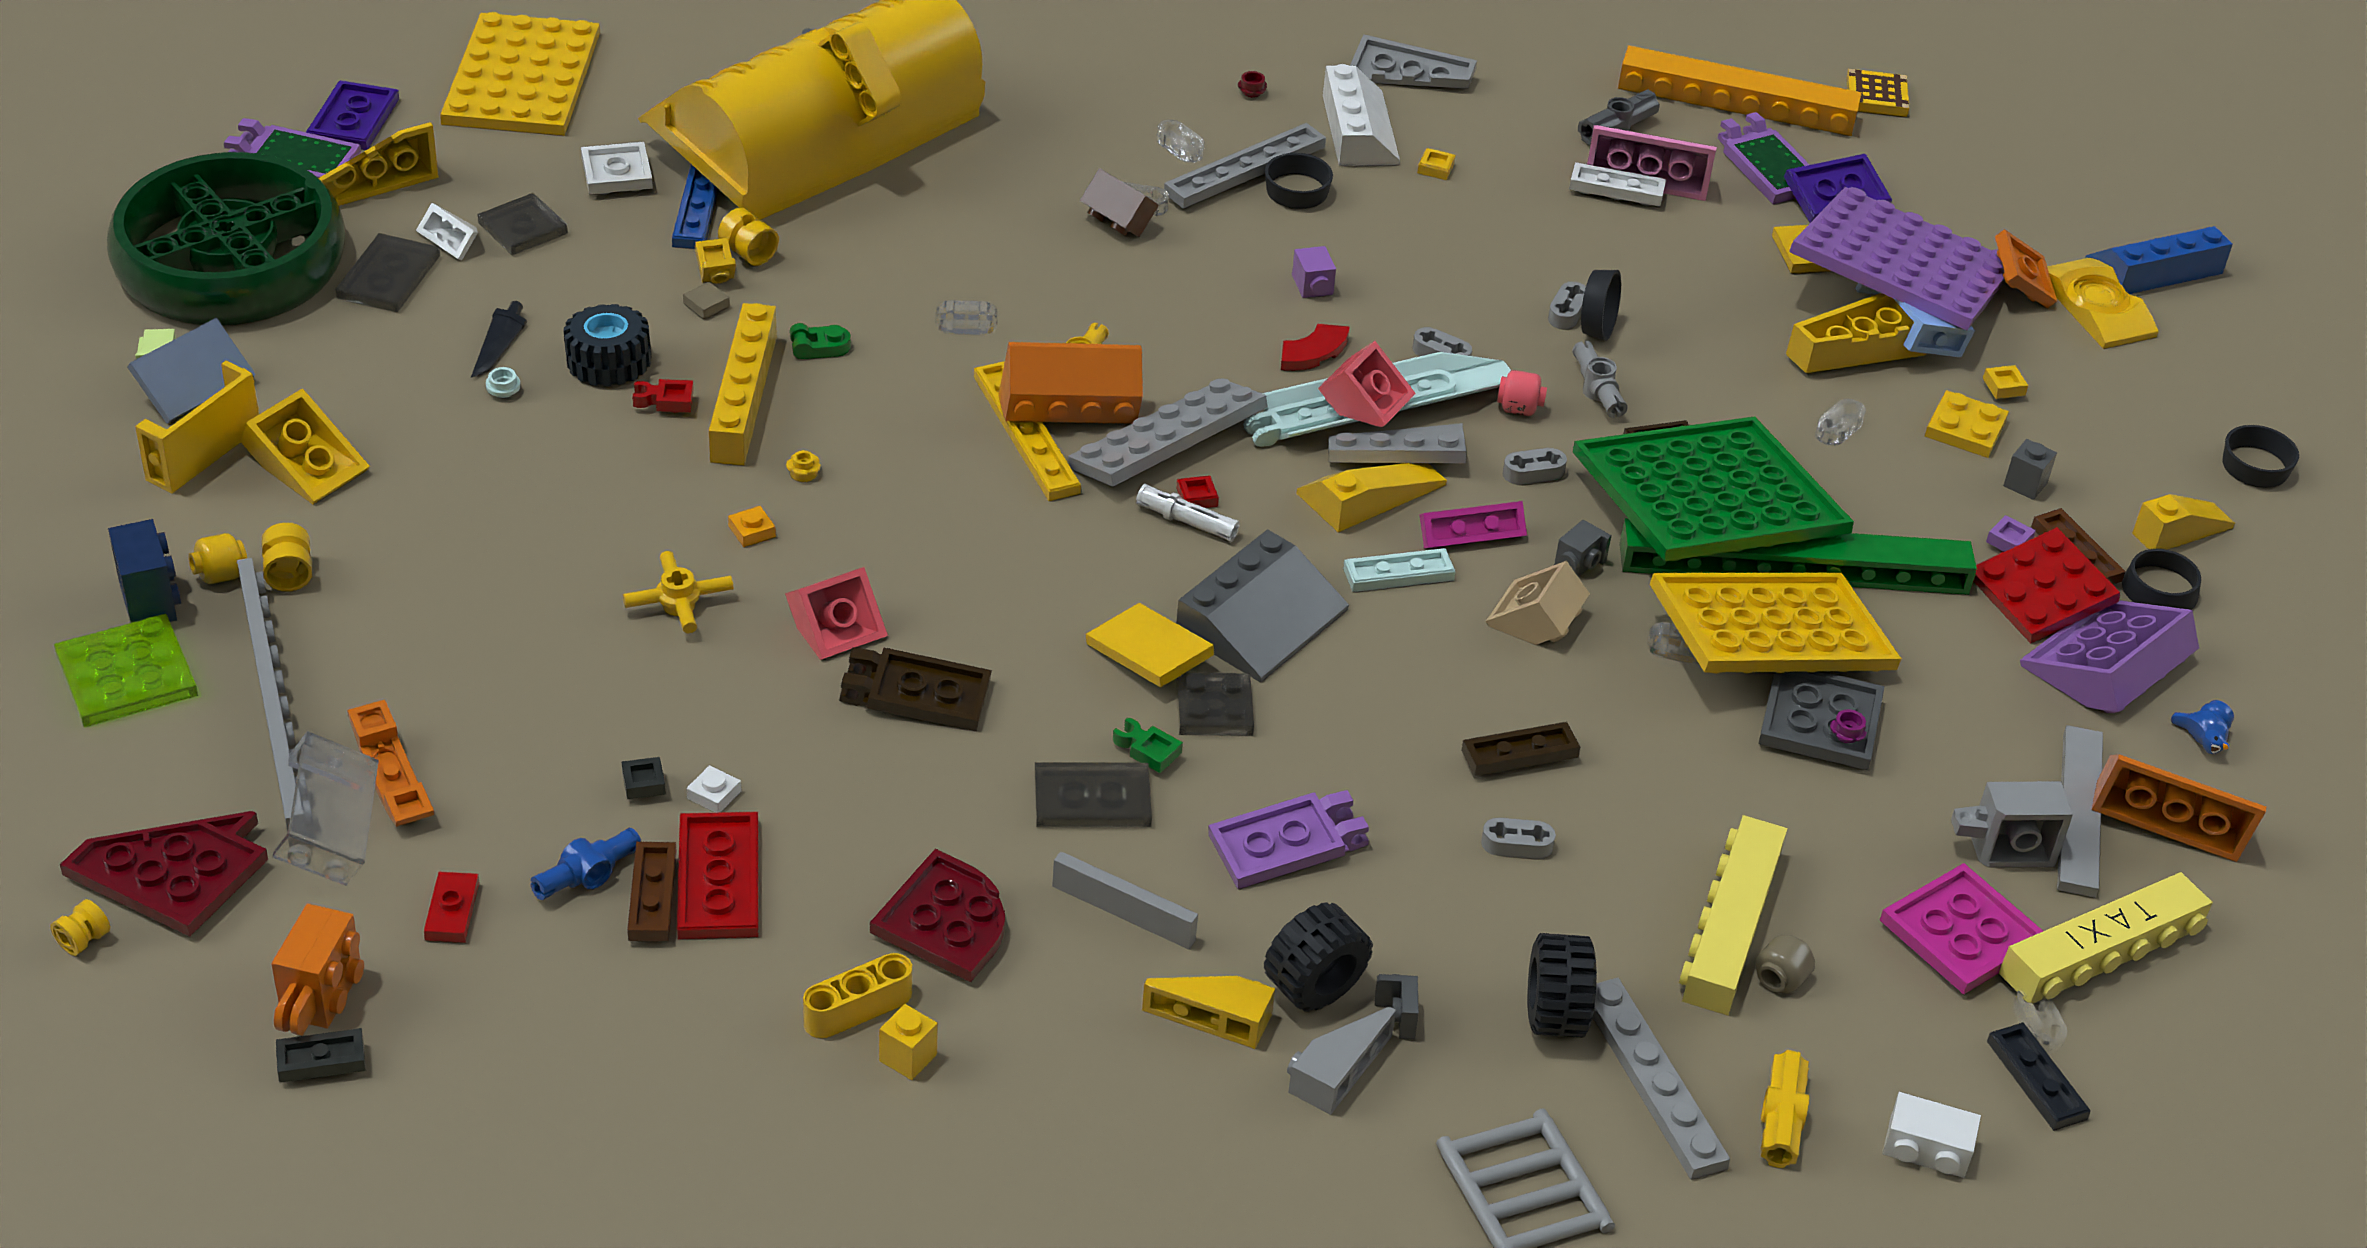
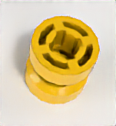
M85 899L73 908L71 915H62L50 924V929L58 944L70 955L77 956L88 947L90 940L100 939L110 931L111 926L101 908L91 900Z

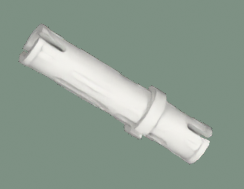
M1143 484L1136 498L1137 505L1163 514V518L1167 520L1175 519L1229 542H1232L1238 533L1240 526L1238 520L1225 517L1182 499L1181 495L1177 493L1169 494L1162 492L1147 484Z

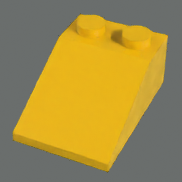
M303 388L247 421L240 441L266 471L311 504L320 501L370 468L369 464Z

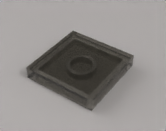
M534 193L477 214L478 223L511 255L568 233L567 223Z

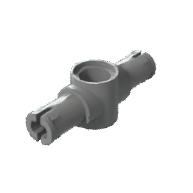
M1582 341L1576 343L1572 353L1581 365L1580 370L1584 377L1583 394L1591 400L1601 401L1609 417L1615 418V413L1617 417L1624 415L1628 406L1618 392L1619 385L1615 380L1617 370L1615 362L1609 358L1599 357L1590 341H1585V344Z

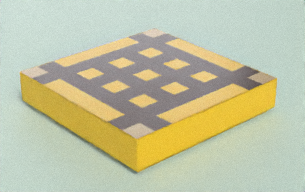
M1848 68L1846 77L1847 89L1862 92L1858 107L1859 112L1907 117L1909 111L1907 75Z

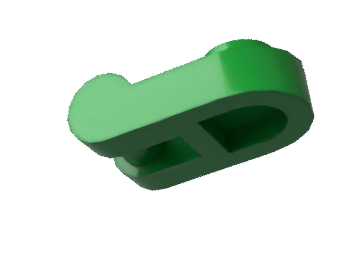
M797 323L792 325L789 330L790 338L793 342V354L798 359L843 356L851 348L850 332L839 325L808 328L806 324Z

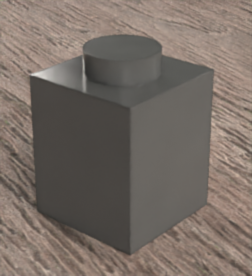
M2026 439L2012 455L2003 486L2034 500L2049 481L2057 452L2040 443Z

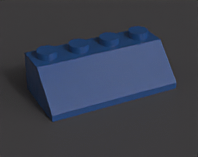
M2213 226L2114 247L2088 254L2085 258L2097 259L2113 267L2119 283L2128 294L2223 274L2233 243Z

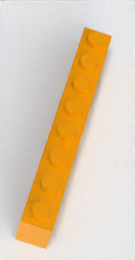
M1628 45L1625 53L1618 89L1641 93L1649 89L1656 94V97L1745 115L1757 112L1764 119L1852 136L1862 93Z

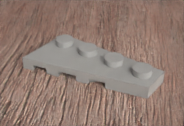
M1462 423L1354 434L1339 433L1328 438L1329 462L1466 463V446Z

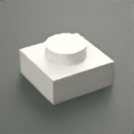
M709 765L687 787V799L715 813L721 812L741 792V780Z

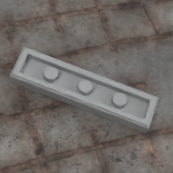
M1060 852L1054 859L1052 887L1186 949H1190L1196 941L1197 913L1064 852Z

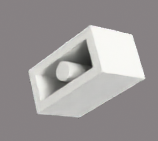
M1899 1092L1890 1117L1882 1154L1904 1162L1935 1169L1945 1174L1965 1178L1974 1153L1981 1115Z

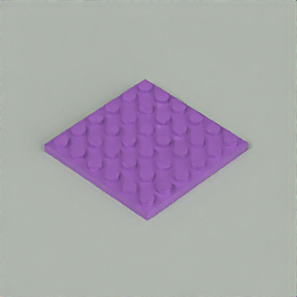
M1845 187L1794 239L1789 250L1794 255L1896 300L1905 302L1968 331L2005 282L2003 277L2004 267L1997 255L1996 249H1987L1981 246V243L1976 239L1957 236L1946 226L1927 223L1916 213H1904L1895 209V206L1886 200H1874L1866 196V193L1861 189L1854 187Z

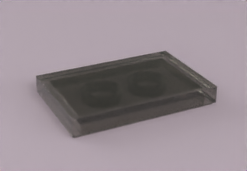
M378 233L336 287V298L398 312L440 257L439 246Z
M1035 762L1036 827H1151L1152 809L1148 763Z

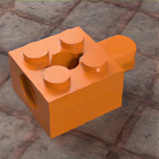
M308 903L305 905L271 963L279 1002L274 1013V1027L276 1030L283 1032L290 1030L295 1035L303 1036L309 1024L328 1029L335 1015L341 1014L344 1010L348 992L353 984H357L361 980L364 971V961L360 959L359 953L360 934L356 932L353 914Z

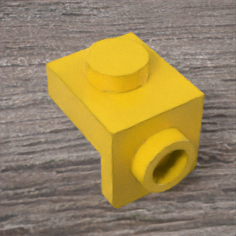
M728 238L695 242V252L702 282L723 283L734 278L736 262L731 256Z

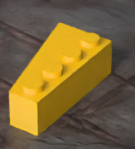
M1883 293L1794 324L1786 355L1805 373L1925 356L1926 353L1911 352L1903 345L1914 322L1892 297Z

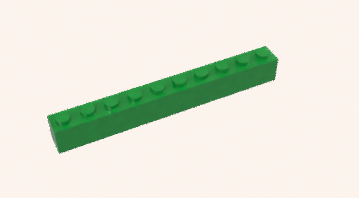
M1625 518L1619 544L1622 572L1842 573L1851 587L1969 595L1977 570L1971 541L1850 533L1837 535L1833 538L1810 539L1800 543L1790 542L1777 544L1772 547L1744 549L1740 552L1717 553L1707 557L1697 556L1680 559L1679 561H1664L1632 522Z

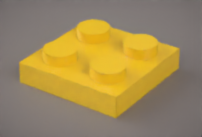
M1946 390L1927 426L1924 437L1989 458L2007 421L2009 411L1999 408L1994 404L1984 403L1966 397L1961 393Z

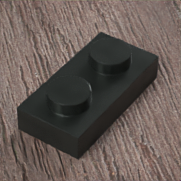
M362 1028L276 1039L279 1083L366 1071Z

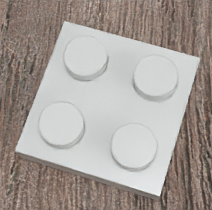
M644 142L581 147L582 162L589 194H608L610 192L640 191L653 188L652 175Z

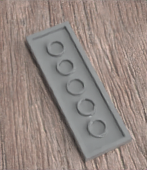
M1228 379L1213 380L1210 382V385L1198 391L1187 393L1183 399L1173 404L1163 405L1159 408V411L1147 417L1138 418L1133 421V424L1121 430L1112 431L1107 434V437L1095 443L1082 446L1079 451L1068 456L1069 466L1077 472L1110 486H1115L1267 408L1266 395L1251 390L1249 387L1232 383Z

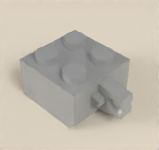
M2061 781L1987 782L1980 805L1954 809L1951 822L1956 836L1971 837L1979 862L1987 867H2055L2073 813Z

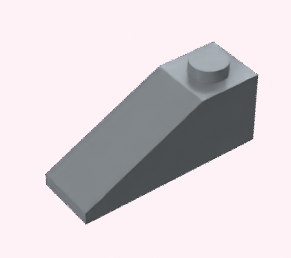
M1391 1007L1384 1008L1313 1039L1303 1053L1296 1052L1287 1068V1073L1290 1074L1288 1093L1331 1115L1392 1037L1396 1010Z

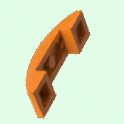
M385 699L347 710L370 778L394 825L397 827L433 816L434 809L422 782L418 783L398 738L397 726Z

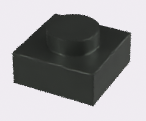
M660 757L621 762L627 799L666 794Z

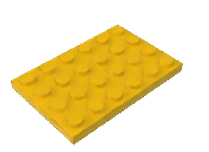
M496 12L480 13L440 113L441 125L565 136L600 35V24L586 20H559L554 17L536 18L527 15H502Z
M1653 573L1649 584L1704 673L1878 672L1880 670H1897L1902 660L1842 573Z

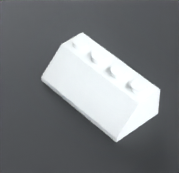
M1346 64L1326 66L1323 99L1339 166L1399 165L1400 159L1382 90L1356 66Z

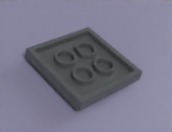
M1822 671L1774 672L1758 744L1868 770L1885 686ZM1842 710H1855L1865 717V731L1867 734L1861 741L1854 743L1841 742L1836 737V734L1831 732V721L1836 720L1837 714Z

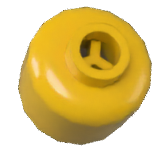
M229 533L198 539L195 542L194 552L188 555L192 573L194 575L199 574L200 578L207 584L225 582L240 577L237 560L247 559L242 541L236 540Z

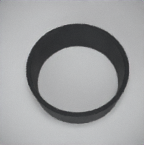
M1305 153L1282 154L1271 159L1265 167L1266 190L1272 200L1285 207L1295 209L1312 208L1326 200L1333 179V171L1324 160ZM1301 174L1316 179L1323 186L1309 191H1296L1284 188L1273 180L1283 175Z
M1593 270L1590 274L1581 309V329L1583 334L1605 341L1610 338L1616 324L1621 300L1622 280L1619 270Z
M2243 425L2232 429L2227 434L2222 462L2227 472L2235 479L2251 486L2270 488L2279 486L2288 479L2299 460V451L2290 438L2277 430L2260 425ZM2239 447L2260 448L2278 457L2285 468L2279 470L2260 469L2243 462L2231 450Z
M2148 549L2141 551L2133 558L2125 572L2122 588L2126 596L2135 603L2192 610L2199 598L2201 573L2190 559L2177 552L2166 549ZM2152 566L2171 570L2185 578L2192 586V589L2182 593H2168L2154 589L2139 578L2135 569Z

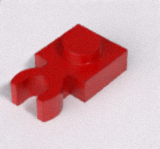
M659 379L658 385H652L645 381L634 382L633 407L646 408L656 405V411L691 413L694 393L693 380Z

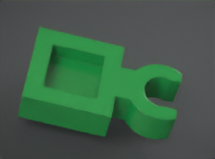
M1127 717L1125 719L1124 731L1126 732H1122L1117 728L1113 730V742L1115 745L1122 748H1130L1131 758L1158 773L1166 769L1182 753V741L1153 725L1145 731L1141 729L1140 723L1133 718Z

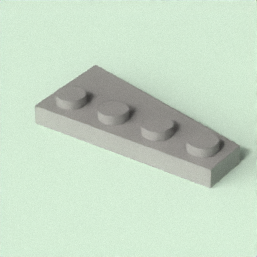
M1363 34L1350 66L1358 67L1373 83L1468 89L1476 71L1477 60Z

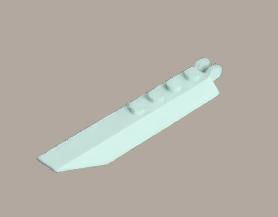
M1446 352L1432 353L1393 363L1416 393L1400 411L1499 388L1501 377H1507L1511 371L1503 360ZM1326 378L1262 393L1266 395L1268 407L1264 409V412L1256 413V415L1246 418L1243 425L1248 434H1253L1252 438L1257 447L1273 445L1278 439L1292 438L1354 423L1358 420L1338 415L1334 408L1326 401L1324 395L1318 389L1328 379Z

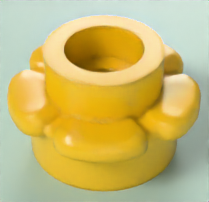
M805 450L796 452L786 462L790 476L799 482H809L815 479L821 465L819 464L820 459L816 455Z

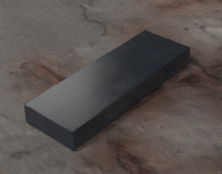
M2024 1022L1989 1033L1987 1043L2053 1131L2088 1120L2091 1110Z

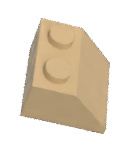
M1564 561L1513 580L1487 618L1486 623L1491 628L1535 645L1548 640L1556 642L1569 632L1568 626L1582 612V605L1590 593L1569 563Z

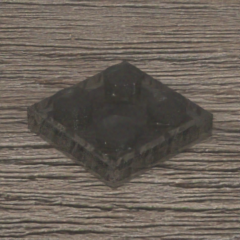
M1185 672L1176 678L1179 735L1253 736L1254 715L1250 673Z

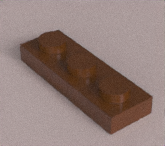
M2062 508L2034 517L2031 528L2036 530L2038 535L2058 527L2113 585L2123 581L2126 571Z
M636 841L627 928L628 941H669L677 855L676 842Z

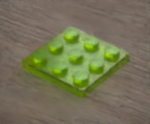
M167 614L146 618L54 644L58 662L83 727L198 696L195 681Z

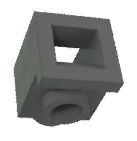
M1581 520L1559 539L1554 565L1567 561L1578 577L1587 569H1593L1598 562L1603 565L1607 561L1612 535L1585 520Z

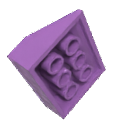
M2119 601L2060 629L2020 659V663L2023 668L2084 706L2100 709L2106 713H2117L2124 710L2125 706L2138 696L2144 694L2148 688L2164 678L2167 673L2183 663L2186 658L2199 649L2193 610Z

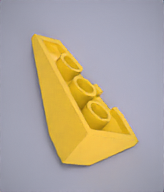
M431 122L400 130L318 179L327 186L340 206L439 178L433 125Z
M1404 463L1351 469L1328 475L1297 488L1296 494L1337 532H1341L1446 485L1447 480L1428 463Z

